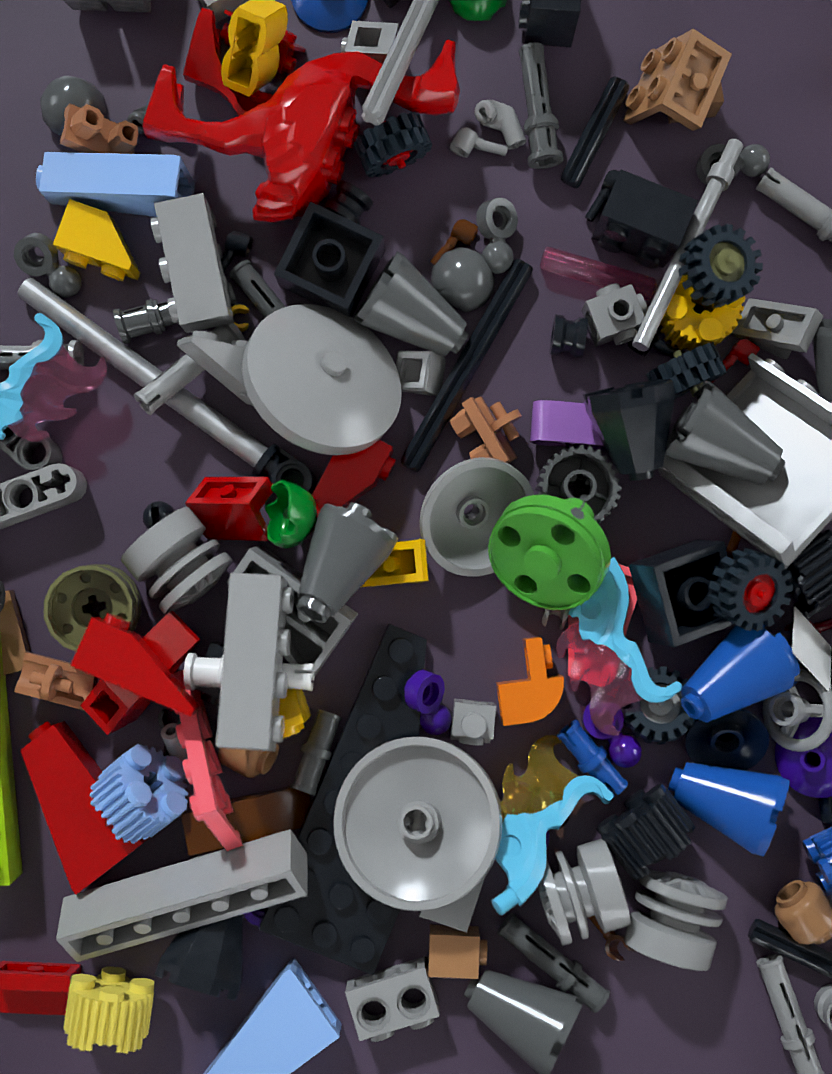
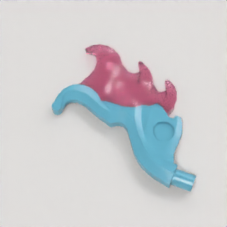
M37 313L34 318L37 324L45 331L43 341L9 367V377L6 381L0 383V440L5 439L6 434L4 430L6 428H10L14 434L26 441L39 442L50 437L47 431H37V424L47 420H66L77 413L75 408H64L66 399L78 393H89L97 389L107 376V364L104 357L100 358L99 363L95 367H85L77 363L63 346V335L60 328L42 313Z
M615 557L611 558L607 575L598 590L585 603L570 609L568 614L572 618L578 617L579 623L570 626L561 634L556 649L558 658L564 657L567 648L574 650V662L570 672L572 690H578L580 681L587 682L591 687L592 699L589 710L594 725L602 733L619 736L620 732L612 724L617 711L628 704L641 700L653 703L664 702L680 692L682 684L674 682L667 687L656 685L650 678L637 643L625 637L623 629L628 613L630 594L625 574Z

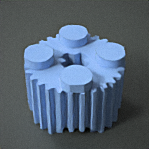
M137 744L121 755L98 776L99 780L91 786L93 791L90 793V797L93 800L90 804L95 806L97 811H103L101 816L108 819V825H113L111 831L116 835L117 840L123 838L125 843L130 840L132 844H135L141 838L145 840L153 837L187 809L188 800L185 797L188 796V792L185 789L188 786L183 783L185 779L183 763L176 756H163V751L161 750L156 752L154 747L149 749L148 746Z

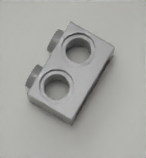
M425 956L376 971L373 975L366 974L347 980L345 994L359 1041L369 1038L372 1042L382 1041L394 1035V1030L407 1026L414 1030L421 1029L434 1022L433 1018L440 1016L439 1001L432 978L428 977V965ZM416 988L421 990L425 997L419 1003H409L403 998V993L408 989ZM369 1001H378L383 1004L385 1011L380 1015L374 1016L368 1014L363 1006Z

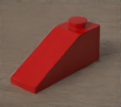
M378 440L365 450L347 455H333L312 494L316 503L317 516L324 504L346 508L350 503L355 502L373 489L379 479L386 481L397 461L391 457L394 452L393 446Z
M106 613L104 619L91 617L70 666L192 717L196 714L199 705L142 637L128 629L131 622L110 613Z

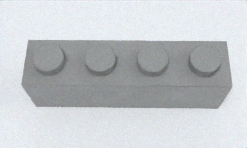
M230 573L216 747L276 752V742L283 741L285 720L284 716H278L280 698H286L288 688L287 672H282L283 655H289L291 632L285 629L286 613H292L294 590L293 587H288V582L282 575Z

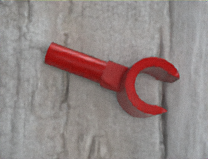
M748 339L736 342L723 360L726 370L733 366L736 360L748 366L750 364L749 355L751 353L757 355L760 350L759 346Z

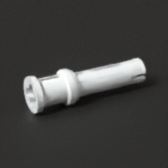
M188 653L184 665L185 689L193 691L196 687H217L221 690L223 656L222 658L198 657L196 653ZM282 663V672H287L288 676L287 689L313 690V663Z

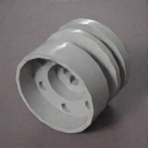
M187 506L176 510L152 526L126 550L121 558V562L138 582L145 581L155 575L159 577L148 593L152 599H157L170 591L159 605V608L165 615L172 610L175 612L183 606L190 605L201 598L218 583L221 575L233 562L226 552L209 560L220 547L217 540H211L199 547L196 545V542L205 532L206 527Z
M598 839L578 845V866L573 868L570 867L562 851L555 852L559 872L553 874L546 858L544 875L537 888L548 923L558 935L562 946L572 943L568 923L576 922L582 940L588 938L587 918L595 916L604 933L631 925L630 914L621 882L605 841Z
M650 870L651 873L642 879L639 878L641 885L650 890L636 891L635 899L651 909V912L630 913L631 925L626 928L625 944L643 955L666 964L690 970L707 971L711 967L717 940L700 929V927H719L722 924L723 918L710 909L724 910L728 897L696 878L671 871L660 872Z

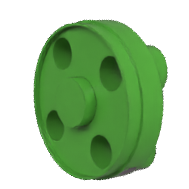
M531 495L510 503L494 525L488 544L491 566L502 584L521 600L536 607L549 610H567L585 603L602 584L611 561L608 540L599 524L594 520V513L591 507L578 498L564 500L549 495Z

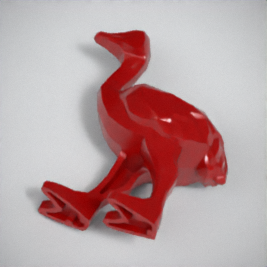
M202 8L191 38L183 76L188 82L220 94L231 104L238 117L224 122H204L187 118L184 114V86L176 81L175 67L165 64L160 70L143 120L144 134L149 139L167 143L187 142L202 145L229 156L248 153L263 158L268 178L266 182L260 183L255 191L257 202L252 209L253 220L275 223L288 219L293 220L297 216L302 217L310 201L319 204L329 194L332 184L338 185L341 181L345 169V162L342 161L347 147H354V142L360 130V125L356 124V90L358 87L371 90L383 64L358 51L334 53L302 65L284 80L274 95L258 90L248 97L223 85L220 54L221 30L215 27L214 11ZM449 39L445 41L442 52L426 73L421 76L404 75L392 103L419 114L436 116L454 113L460 94L455 65V41Z

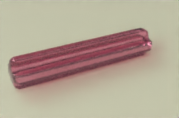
M552 247L545 248L540 262L542 270L603 288L618 283L620 288L632 284L635 293H641L646 301L652 298L657 285V280L653 277Z

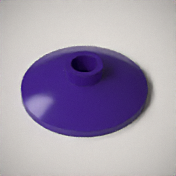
M809 717L807 721L800 723L793 738L805 739L813 735L819 728L823 717ZM832 732L820 746L804 752L788 750L776 742V765L780 775L790 780L789 786L809 797H832ZM808 752H815L820 756L821 763L819 766L809 764L807 761Z

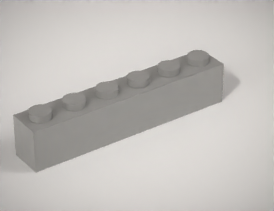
M290 829L243 843V846L230 851L223 849L97 888L88 889L77 895L73 894L63 897L56 940L76 962H80L307 896V853Z

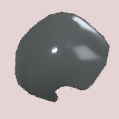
M69 75L59 77L50 82L40 99L43 121L52 132L60 136L65 124L64 111L69 103L80 108L86 104L100 109L104 118L107 112L104 96L95 85L85 79Z
M457 248L445 252L434 265L431 283L452 307L458 308L463 312H471L484 306L494 293L495 276L481 254L468 248Z

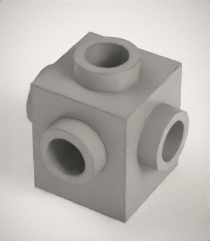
M615 283L596 292L597 297L587 300L581 310L584 318L588 319V329L595 347L613 340L616 345L632 341L648 311L644 297L641 293H635L632 284L620 288L619 284Z

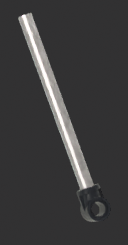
M28 278L21 284L17 294L20 299L51 319L56 325L143 388L163 373L35 279ZM182 388L165 402L169 407L254 467L252 471L253 477H269L273 485L280 480H286L290 473L300 472L304 476L302 488L311 495L316 488L314 473L304 463L298 461L275 443L267 448L186 388Z

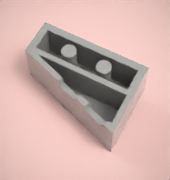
M201 193L154 203L157 217L151 218V227L156 243L162 242L165 257L159 258V265L164 282H171L173 297L168 298L167 302L173 323L179 322V325L186 333L234 323L227 280L221 264V258H223L220 244L217 245L214 227H217L216 218L204 194Z
M261 544L249 548L233 573L282 575L288 582V587H293L292 613H286L285 629L291 632V646L289 655H284V657L291 664L313 663L315 678L358 616V613L345 604L334 616H329L326 623L317 622L306 617L296 608L299 602L297 595L303 574Z

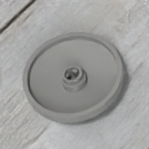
M299 304L284 307L274 311L262 320L246 345L242 360V374L246 391L253 406L273 430L297 446L327 455L356 453L376 443L391 427L397 417L402 393L396 365L382 342L367 327L360 325L352 317L320 305Z
M405 737L384 743L373 749L350 771L336 801L334 836L344 867L356 884L367 894L394 908L412 911L430 910L461 899L471 892L486 876L492 867L500 846L502 811L491 779L480 764L468 753L438 739Z

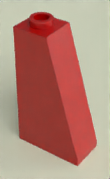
M47 721L28 735L31 742L20 751L68 882L73 892L77 895L149 838L145 840L141 838L135 844H132L130 840L125 843L123 838L116 839V835L111 831L113 825H108V819L101 816L103 811H97L95 806L90 804L93 800L90 797V793L93 791L91 786L99 780L98 776L102 773V770L65 721L54 725Z

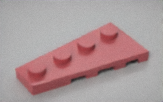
M184 670L175 672L173 675L185 688ZM195 689L193 691L186 690L199 705L196 714L190 717L176 710L174 711L180 716L181 724L176 725L177 737L182 748L186 749L188 759L183 760V769L188 782L193 784L195 795L190 796V805L196 820H203L225 850L230 851L243 846L239 831L233 828L226 817V814L234 812L230 796L226 794L222 781L217 775L223 771L216 750L210 740H205L213 737L204 702L201 699L202 694Z

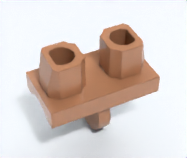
M69 103L65 108V124L60 139L61 145L80 153L134 154L139 130L137 125L126 120L115 123L104 118L100 109L88 104L80 108Z
M482 396L476 399L471 397L461 403L464 409L459 411L450 420L454 431L460 439L466 438L475 431H478L484 441V444L469 452L470 458H494L508 464L517 459L508 440L511 442L520 437L513 424L522 417L519 410L516 409L507 414L499 401L490 407V411Z
M25 652L21 675L14 692L84 710L80 705L95 687L97 677L70 666L71 663Z

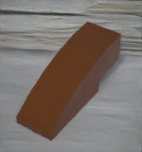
M288 786L231 798L234 812L226 814V817L233 828L239 831L243 844L275 833L301 828L312 803L311 795ZM187 809L181 814L189 856L224 848L203 820H196L192 809Z

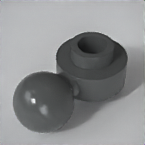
M714 144L708 147L697 161L696 172L698 178L706 186L708 185L706 177L711 169L710 164L719 161L726 147L725 144ZM751 144L743 148L733 168L735 171L733 179L738 174V171L749 177L763 174L770 164L768 150L759 144Z
M499 197L482 203L476 216L479 231L489 240V244L484 248L482 256L495 274L507 271L513 263V251L505 243V238L510 237L515 232L518 223L517 212L513 204L509 200Z
M31 233L17 242L14 248V259L23 272L31 276L46 274L49 277L51 290L60 297H72L79 292L81 288L79 273L70 266H59L57 264L58 250L49 237L41 233ZM35 247L41 249V251L44 254V258H41L36 254Z

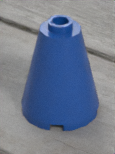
M763 624V630L759 631L754 629L748 631L735 625L682 687L681 705L684 711L693 719L709 722L790 690L798 682L794 681V678L800 674V666L787 640L780 633L775 636L764 629L765 624Z
M686 762L684 770L675 767L668 790L675 792L674 798L687 811L753 855L756 854L764 857L777 826L775 823L779 811L782 812L790 780L778 775Z

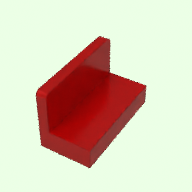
M205 477L185 502L186 506L193 511L206 527L203 535L207 539L268 540V526L260 513V509L273 493L269 477Z
M0 961V1013L65 1016L72 975L81 974L82 964Z

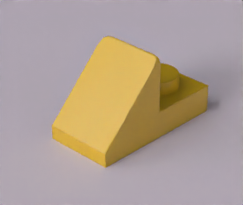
M425 539L397 542L388 559L361 587L428 581Z

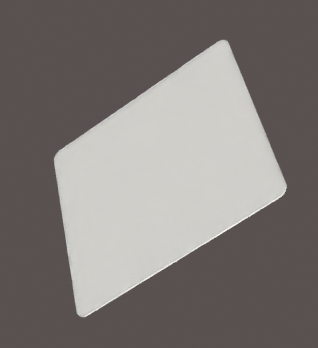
M794 607L792 652L829 692V688H831V646L803 614Z

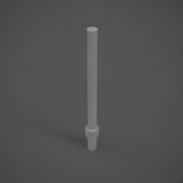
M730 139L719 161L712 165L706 177L708 185L633 340V347L640 351L648 350L682 276H679L678 269L686 265L679 262L680 255L686 252L683 248L704 231L722 191L727 190L735 175L733 168L743 149V143L737 139Z

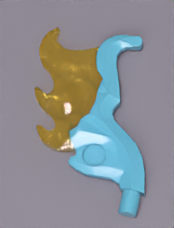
M555 735L543 736L532 745L528 754L526 773L522 776L514 775L513 764L510 763L503 776L502 788L504 795L500 802L502 836L495 860L506 872L509 884L506 887L507 890L492 900L495 910L500 915H503L517 904L521 907L534 893L542 880L546 867V832L551 829H559L569 817L578 801L585 795H596L604 804H609L613 799V793L597 778L586 775L578 776L558 762L555 758L553 747L561 743V740Z

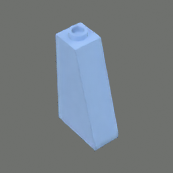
M44 152L43 165H39L36 171V186L50 204L67 206L69 199L103 211L157 217L154 203L194 195L195 188L193 178L181 156Z
M295 957L285 965L203 1074H291L339 1038L342 1023Z

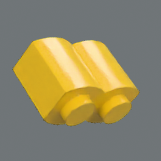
M249 0L236 8L231 16L228 28L231 47L224 56L221 68L224 86L250 97L272 81L278 71L280 62L278 44L283 39L287 29L288 14L286 5L275 0Z

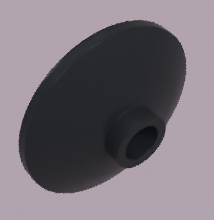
M740 709L709 722L695 719L693 725L686 733V751L693 763L748 770L755 766L766 754L769 746V734L766 725L756 714Z

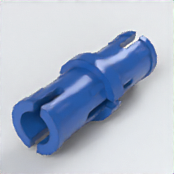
M578 720L571 721V727L568 724L565 725L558 732L557 738L563 742L577 759V767L580 771L597 778L612 793L614 791L617 795L622 793L628 786V781L621 776L607 759L606 754L608 752L604 747L597 746L580 726Z

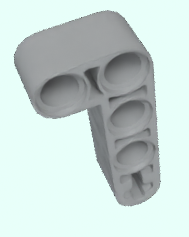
M57 463L0 483V530L80 500L87 489V480L84 474L76 468ZM62 476L70 478V482L65 484L66 491L57 488L47 490L44 486L55 487L62 484ZM30 487L33 491V500L30 505L23 508L19 497L24 489Z

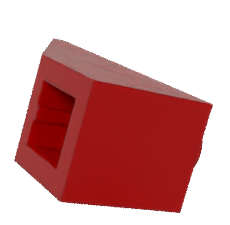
M173 610L167 613L142 638L172 674L175 673L186 659L187 654L191 653L201 640ZM100 679L80 706L109 735L136 721L152 700Z

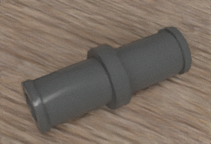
M317 709V715L307 744L302 743L300 751L303 752L293 784H291V788L316 796V790L326 761H331L333 753L330 752L339 723L342 720V717Z

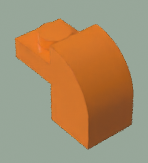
M542 637L523 638L527 679L496 682L500 719L503 726L538 721L551 713L561 699L564 688V676L560 674L547 676L546 669L553 668L552 653L549 644L543 645Z

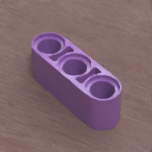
M551 400L533 402L530 443L569 448L572 446L578 448L580 445H584L585 449L591 446L593 450L607 451L586 412L585 403Z

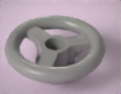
M800 669V674L794 678V681H802L812 685L819 693L823 704H809L806 699L799 696L794 686L788 691L763 700L762 712L763 720L770 736L779 745L788 750L804 752L820 746L832 732V690L829 688L828 692L809 670ZM809 717H823L819 728L813 735L805 739L793 738L800 723L807 721Z

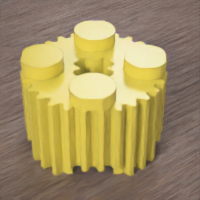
M120 967L102 968L101 975L98 976L89 974L72 975L63 1028L65 1033L68 1034L67 1045H72L74 1049L80 1048L79 1051H92L93 1044H98V1046L117 1045L116 1053L128 1054L129 1051L135 1052L136 1049H142L143 1038H146L149 1033L154 998V981L147 978L130 979L126 977L127 971Z

